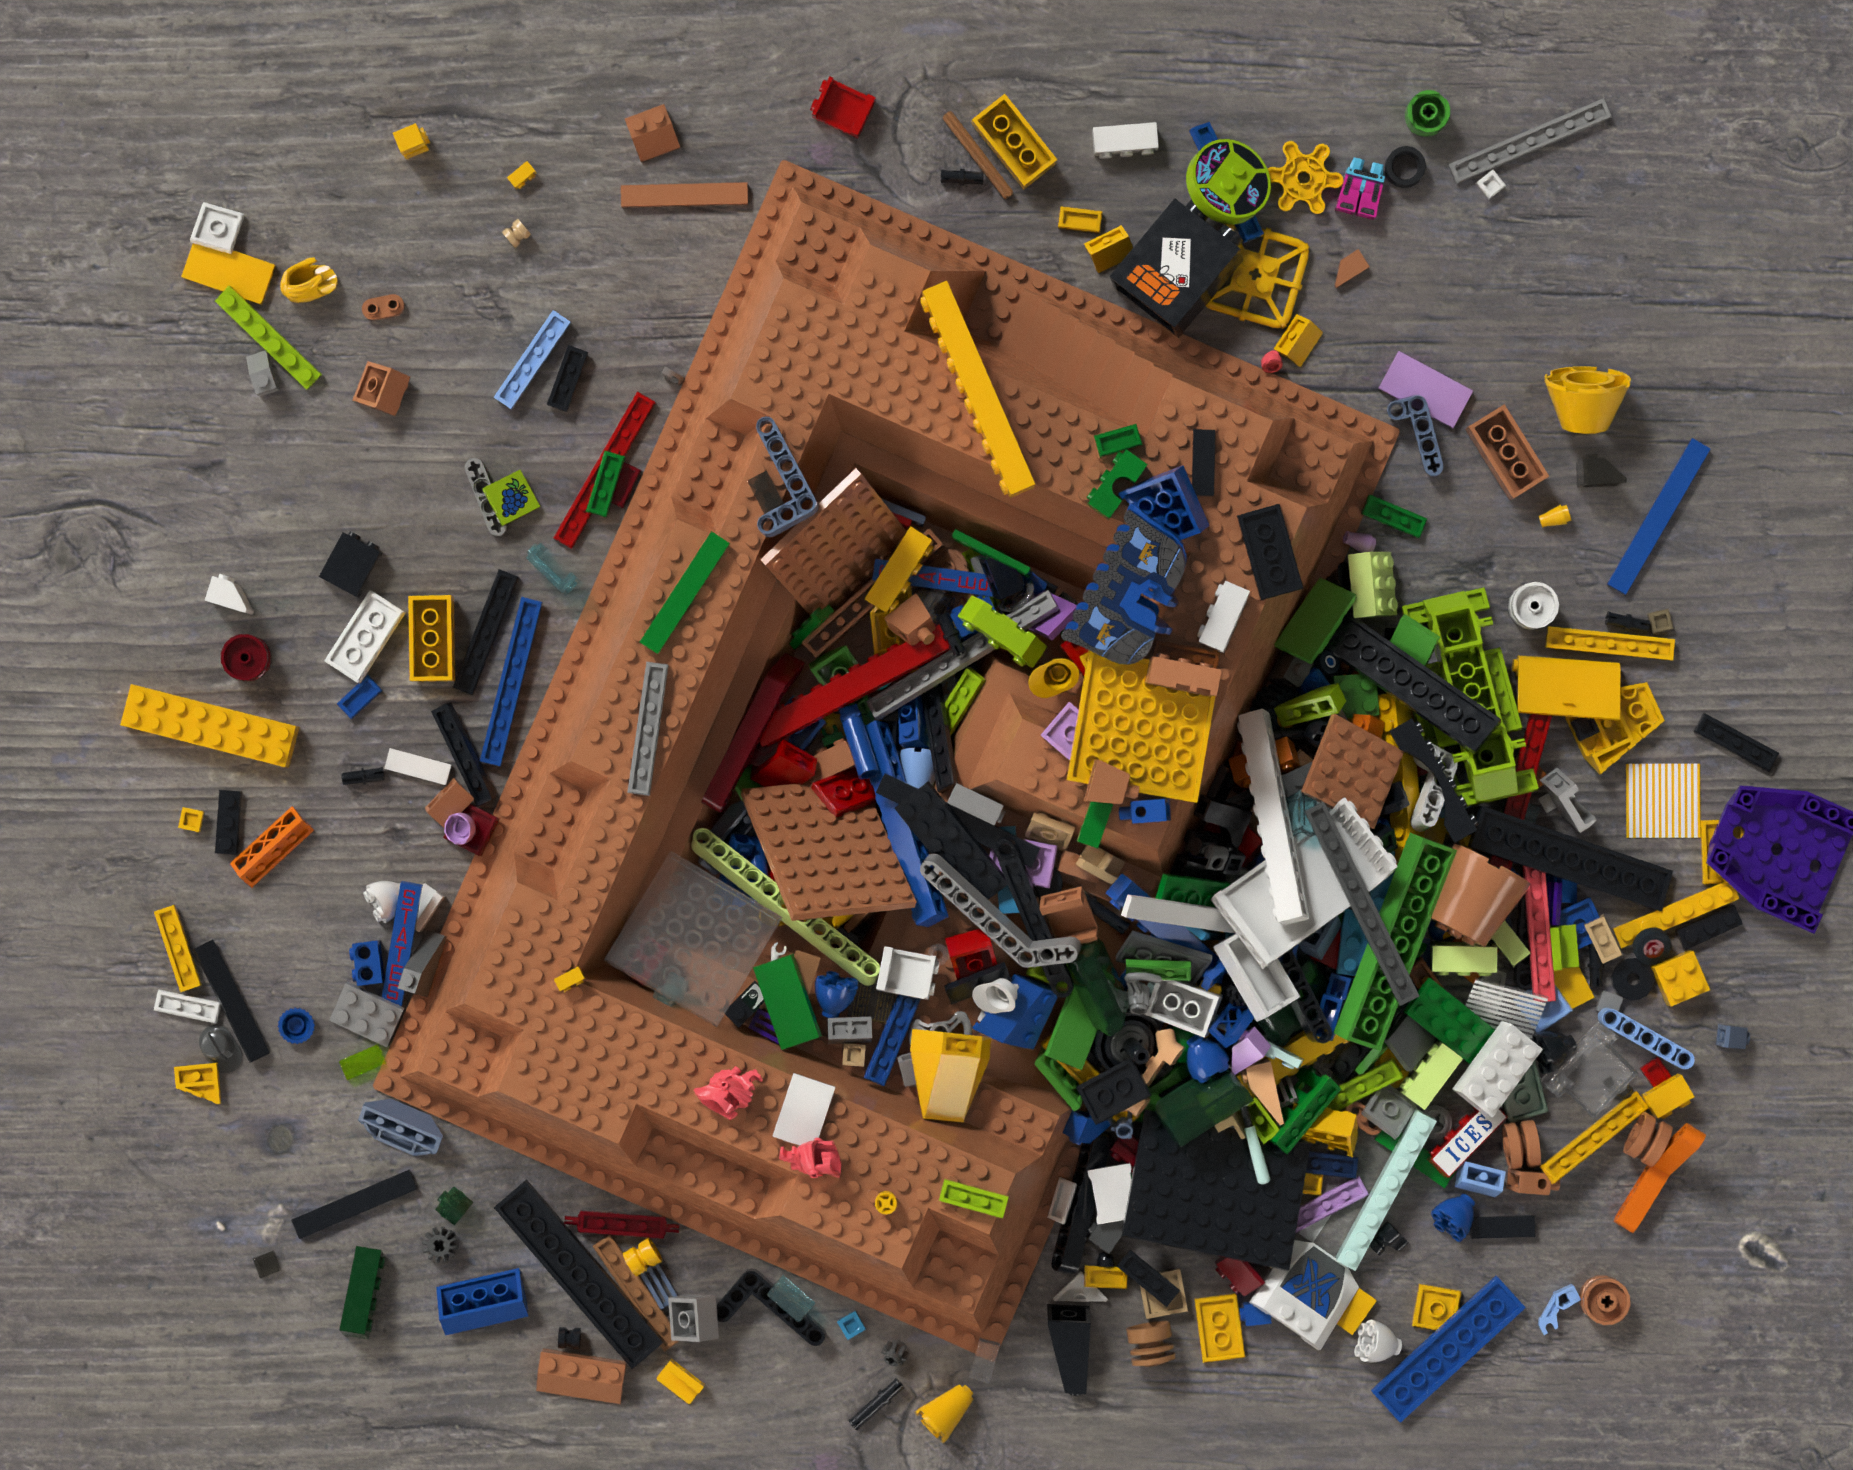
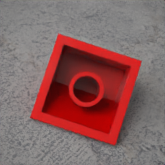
M981 929L945 938L957 980L997 965L991 939Z

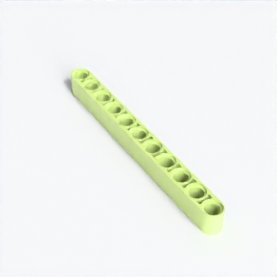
M700 828L694 832L691 847L698 856L860 983L866 986L876 983L880 972V965L876 960L822 918L805 919V922L799 920L792 921L788 910L780 906L785 905L775 881L708 829ZM701 839L706 841V843H700L697 840ZM718 852L721 853L723 856H716L714 853ZM735 865L740 869H733L731 866ZM751 878L754 879L756 882H749L747 879ZM768 891L771 892L773 895L769 896L766 895L764 892ZM814 931H820L823 935H817ZM831 944H837L840 948H834ZM848 957H853L857 961H850ZM870 970L874 974L868 975L865 971Z

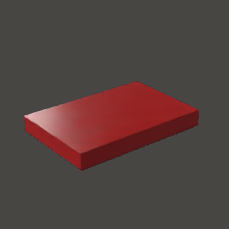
M856 767L813 782L811 789L836 818L846 812L854 811L876 802V794L870 783V778L859 779Z

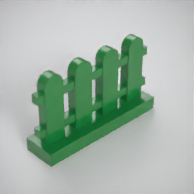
M1312 1067L1309 1069L1301 1068L1297 1072L1296 1076L1299 1081L1293 1087L1299 1100L1296 1102L1298 1105L1294 1110L1288 1106L1281 1108L1284 1124L1279 1127L1280 1130L1269 1140L1286 1154L1292 1150L1341 1090L1326 1074L1322 1075L1321 1078L1315 1074L1316 1070ZM1305 1084L1312 1088L1307 1094L1301 1090ZM1286 1085V1093L1288 1098L1291 1099L1293 1098L1289 1086Z

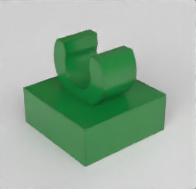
M835 724L832 725L834 733L831 735L826 733L825 728L822 729L824 737L822 742L827 749L834 746L833 742L844 738L842 731L838 732Z

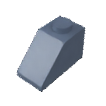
M1718 1024L1716 1045L1726 1048L1745 1049L1750 1041V1032H1747L1748 1028Z

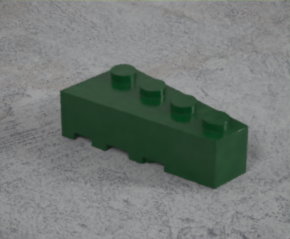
M356 1246L339 1329L345 1336L369 1339V1334L373 1327V1311L376 1310L377 1306L376 1293L377 1290H380L382 1277H379L380 1269H384L386 1256H383L382 1250Z

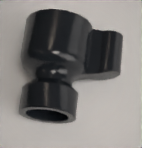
M1387 1221L1378 1230L1377 1238H1373L1369 1246L1380 1256L1385 1251L1386 1246H1390L1400 1252L1409 1242Z

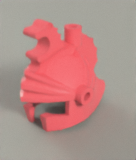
M735 1066L732 1070H721L719 1073H715L710 1078V1083L707 1086L695 1088L694 1092L705 1106L731 1121L738 1115L734 1110L746 1108L748 1103L751 1102V1097L753 1096L751 1091L755 1090L752 1082L754 1080L762 1082L763 1079L756 1069L739 1076L742 1071Z
M815 1138L813 1141L801 1144L798 1148L792 1146V1151H787L783 1146L781 1147L779 1159L784 1162H791L792 1170H799L804 1174L810 1175L811 1178H818L823 1176V1174L840 1178L841 1160L834 1141H823L821 1138Z

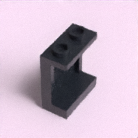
M351 531L349 534L342 532L319 577L359 598L363 591L361 590L379 556L381 557L383 553L378 551L380 547L368 541L366 545L359 541L361 538L359 535Z

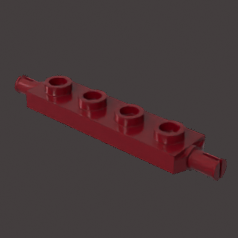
M581 1210L578 1217L565 1216L564 1219L565 1225H577L578 1232L664 1239L666 1232L679 1233L680 1224H667L665 1216Z

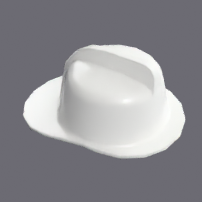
M999 978L991 983L976 986L972 997L975 1004L985 1012L1001 1013L1013 1011L1019 985L1012 984L1007 979Z

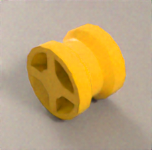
M883 1191L877 1195L875 1206L878 1212L888 1215L895 1211L897 1199L892 1192Z

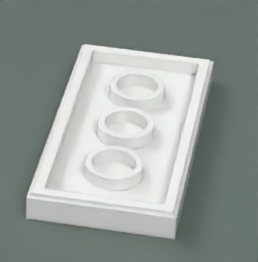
M369 590L324 661L360 684L406 612L372 590Z

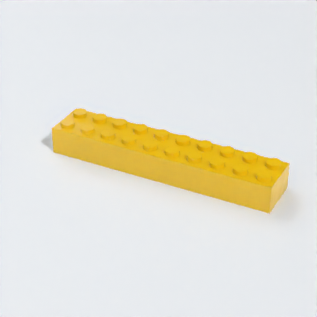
M944 281L923 290L920 303L924 312L930 313L929 323L933 333L938 332L940 336L938 344L942 353L947 352L949 357L947 359L948 368L951 374L956 373L958 378L955 379L959 393H964L966 396L964 400L965 407L968 413H973L975 417L973 425L977 434L982 433L984 438L982 446L986 455L991 454L993 460H991L990 464L995 475L999 474L1002 479L999 481V485L1003 494H1008L1009 498L1033 489L1035 482L948 282Z

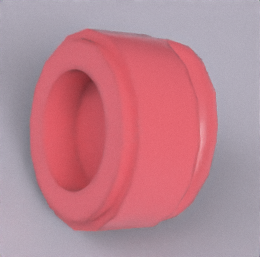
M1272 350L1264 355L1261 360L1264 372L1275 373L1282 368L1283 363L1278 351Z

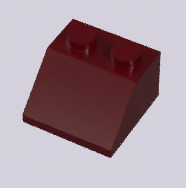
M1223 1257L1215 1261V1264L1218 1266L1215 1270L1223 1279L1227 1277L1232 1282L1229 1286L1237 1295L1241 1293L1245 1297L1265 1283L1262 1277L1247 1262Z

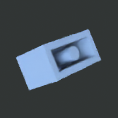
M1465 1161L1457 1169L1455 1188L1496 1197L1503 1192L1506 1171Z

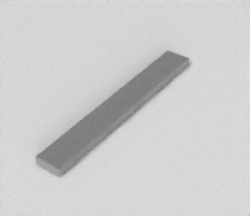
M1603 98L1450 163L1448 167L1457 185L1612 118V115Z

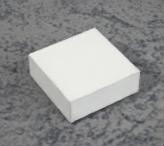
M1491 170L1476 182V185L1488 200L1506 187L1494 170Z

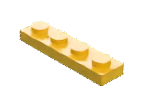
M176 905L154 911L180 992L201 986L202 984Z

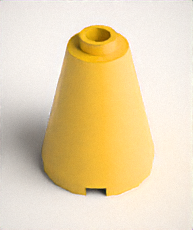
M959 1384L918 1408L915 1414L916 1416L921 1414L923 1418L921 1420L922 1424L936 1438L941 1436V1442L945 1443L971 1405L974 1393L968 1386L964 1385L962 1387Z

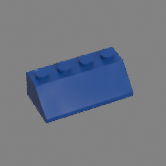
M519 1268L436 1287L439 1321L445 1336L529 1316L526 1294Z

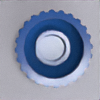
M290 1008L279 1017L278 1031L280 1036H283V1039L292 1044L303 1043L313 1034L314 1020L305 1009Z

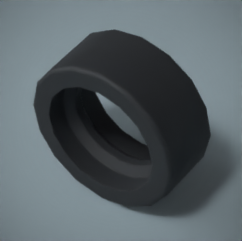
M1398 147L1386 159L1384 166L1385 175L1389 182L1396 187H1412L1425 174V158L1414 147ZM1400 155H1409L1417 162V173L1410 179H1401L1393 171V163Z

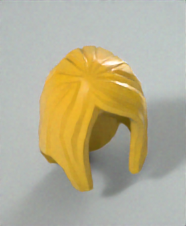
M315 257L307 258L289 267L284 272L280 289L283 295L291 302H310L336 289L338 284L336 274L326 265H313V263L317 262Z

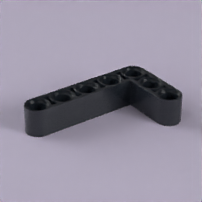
M747 1269L717 1303V1320L719 1322H727L752 1294L810 1345L818 1346L825 1339L824 1328L756 1269ZM748 1274H754L757 1277V1282L755 1284H748L745 1277ZM764 1288H770L773 1291L771 1298H764L761 1292ZM734 1290L741 1291L743 1299L739 1301L734 1300L731 1295ZM780 1302L788 1303L789 1310L787 1312L779 1311L777 1306ZM721 1306L727 1307L729 1315L725 1317L720 1316L718 1308ZM796 1316H802L806 1323L803 1326H797L793 1320ZM818 1330L822 1337L819 1340H813L810 1337V1332Z

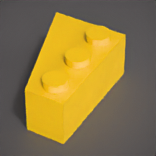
M1294 1103L1292 1110L1297 1107V1103ZM1326 1107L1301 1139L1314 1144L1316 1141L1328 1145L1327 1149L1333 1151L1335 1147L1347 1151L1346 1155L1353 1158L1359 1136L1357 1115L1349 1111L1341 1112Z

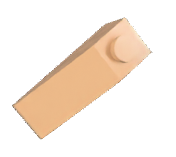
M1268 1059L1258 1060L1241 1071L1242 1081L1247 1083V1086L1276 1122L1282 1125L1284 1122L1271 1061Z

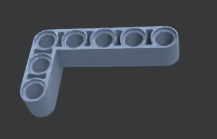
M762 417L756 423L757 432L793 498L758 519L757 526L760 532L766 537H774L813 516L818 510V502L775 421L770 417ZM765 424H772L773 426L769 433L762 432V427ZM775 443L783 444L779 452L772 451V446ZM785 462L793 463L790 471L782 470ZM801 481L803 482L802 488L798 491L792 490L793 483ZM806 500L813 501V506L809 510L802 509V504ZM788 510L793 511V517L790 520L782 518L784 512ZM772 521L774 522L773 528L769 531L763 530L764 523Z

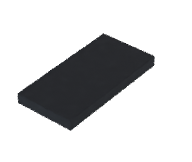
M1280 504L1237 515L1260 601L1303 589Z

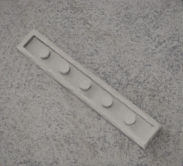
M646 662L627 793L650 796L669 667L667 664Z

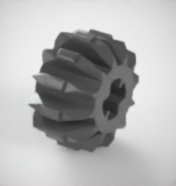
M444 1226L441 1227L440 1233L434 1227L432 1229L433 1235L429 1232L425 1234L429 1240L422 1241L423 1245L428 1246L423 1249V1253L430 1251L431 1254L428 1256V1259L431 1260L436 1256V1263L440 1262L441 1256L444 1262H448V1255L450 1257L456 1255L451 1249L456 1250L459 1248L457 1244H452L458 1238L457 1236L450 1238V1235L453 1233L452 1230L445 1234ZM436 1240H438V1242L441 1240L444 1241V1250L443 1248H437L438 1243L436 1242Z

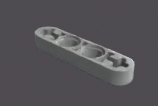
M471 458L465 464V471L487 528L492 535L497 537L503 536L507 532L508 525L506 524L501 527V532L499 533L497 530H492L495 523L493 519L489 521L488 517H494L496 514L495 512L487 513L484 506L489 501L484 493L481 494L477 491V485L480 482H486L488 485L492 484L485 465L481 460ZM473 462L476 465H480V468H478L479 475H485V478H478L474 482L472 478H477L474 471H469Z

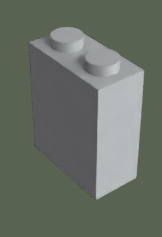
M956 783L947 802L992 825H995L996 822L1001 823L1006 812L1002 810L1004 805Z

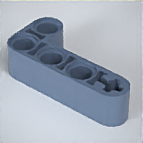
M1412 395L1390 402L1387 406V414L1390 418L1394 420L1411 418L1425 472L1431 476L1439 475L1443 470V462L1426 399L1421 395ZM1414 399L1422 400L1423 407L1420 410L1412 409L1411 403ZM1395 404L1402 406V413L1399 416L1391 414V407ZM1421 419L1428 421V428L1424 431L1417 429V422ZM1425 440L1433 441L1434 447L1431 451L1423 450L1422 444ZM1437 453V456H1433V460L1435 463H1439V466L1433 472L1432 469H1428V466L1431 465L1429 457L1425 459L1424 455L1428 456Z

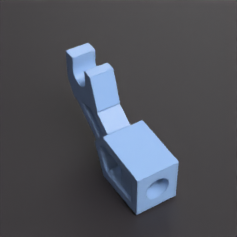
M1570 1284L1553 1292L1551 1299L1538 1319V1326L1543 1335L1548 1334L1546 1325L1549 1323L1552 1324L1554 1329L1558 1328L1557 1313L1559 1309L1565 1310L1581 1300L1574 1285ZM1565 1293L1568 1301L1559 1305V1297Z

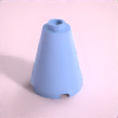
M915 748L901 750L900 762L906 782L918 789L927 781L933 786L935 775L931 751L921 749V752H914Z

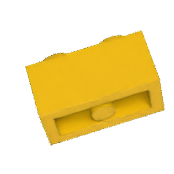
M526 161L510 174L507 179L516 190L518 188L521 189L526 185L525 182L535 178L536 171Z
M580 966L555 978L554 981L559 991L563 990L566 992L572 989L571 986L573 984L578 986L583 983L585 976Z

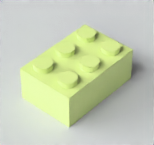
M1391 552L1349 554L1351 592L1356 594L1357 597L1353 603L1354 618H1377L1397 615L1398 602L1395 598L1396 581L1393 577L1394 561Z
M1430 941V968L1436 975H1449V972H1456L1459 976H1470V972H1477L1479 976H1492V973H1497V946L1494 942H1488L1485 947H1481L1477 944L1471 946L1466 942Z
M1436 1041L1435 1044L1433 1043L1426 1052L1425 1058L1422 1061L1420 1060L1414 1067V1072L1410 1078L1406 1076L1399 1086L1401 1087L1400 1093L1424 1110L1463 1060L1462 1057L1439 1041Z

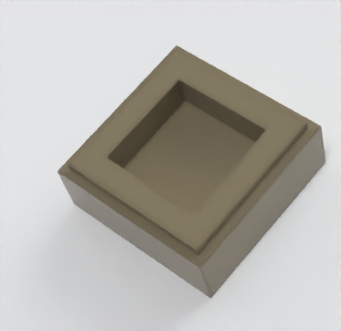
M1669 609L1647 614L1652 634L1674 629Z

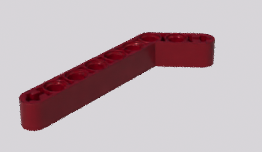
M784 653L766 675L702 798V804L719 813L724 810L783 695L799 677L805 662L788 653Z

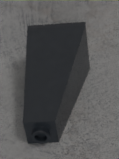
M1047 1304L1048 1328L1064 1392L1072 1396L1086 1394L1091 1328L1090 1306Z

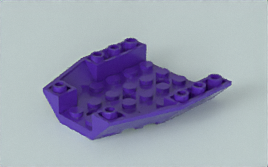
M1740 785L1725 805L1709 843L1706 863L1756 909L1815 934L1823 916L1819 911L1853 836V811L1808 791ZM1737 826L1742 827L1744 832L1743 836L1738 839L1733 836V829ZM1775 843L1781 846L1782 850L1779 855H1774L1771 851V847ZM1814 860L1820 864L1817 872L1810 870V863Z

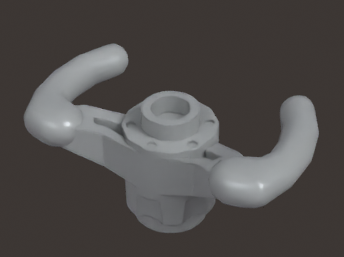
M1145 972L1126 974L1124 979L1127 983L1128 991L1119 992V999L1128 1002V1008L1132 1014L1141 1015L1147 1013L1152 994H1150L1149 987L1138 980L1160 983L1162 981L1161 976Z
M962 1011L954 1013L950 1020L927 1024L920 1019H913L907 1031L910 1046L912 1029L926 1030L924 1029L925 1026L927 1028L931 1027L930 1031L951 1033L959 1023H962L964 1034L972 1035L971 1022L967 1014Z

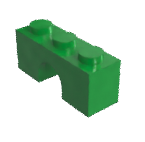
M1127 449L1124 453L1118 452L1112 461L1115 466L1111 471L1106 469L1099 479L1102 484L1098 490L1093 488L1087 496V499L1090 500L1087 505L1107 520L1110 519L1122 502L1113 493V483L1118 479H1126L1135 484L1148 465Z

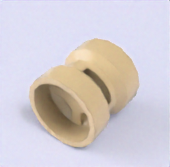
M519 219L513 222L511 228H506L502 231L514 248L520 245L521 240L531 236Z

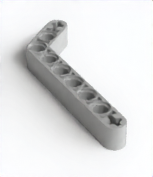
M928 855L920 866V872L925 879L1022 967L1070 963L1076 960L1081 950V942L1077 938L1063 937L1032 941L940 855ZM944 878L950 879L952 884L946 883ZM960 893H965L968 899L962 898ZM976 908L983 909L984 913H979ZM992 922L998 923L1000 928H995ZM1008 937H1013L1016 943L1010 942ZM1045 949L1051 950L1054 955L1047 954ZM1024 952L1031 953L1032 957L1025 956Z

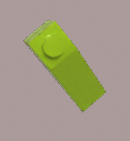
M1335 683L1319 687L1278 705L1274 710L1282 727L1338 714L1346 703V699L1339 684Z

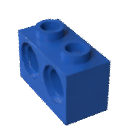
M380 940L353 943L352 948L349 949L350 959L354 961L355 969H352L353 982H357V986L384 983L385 975ZM362 947L369 948V958L365 959L360 955ZM365 968H370L373 972V977L370 980L363 977V970Z

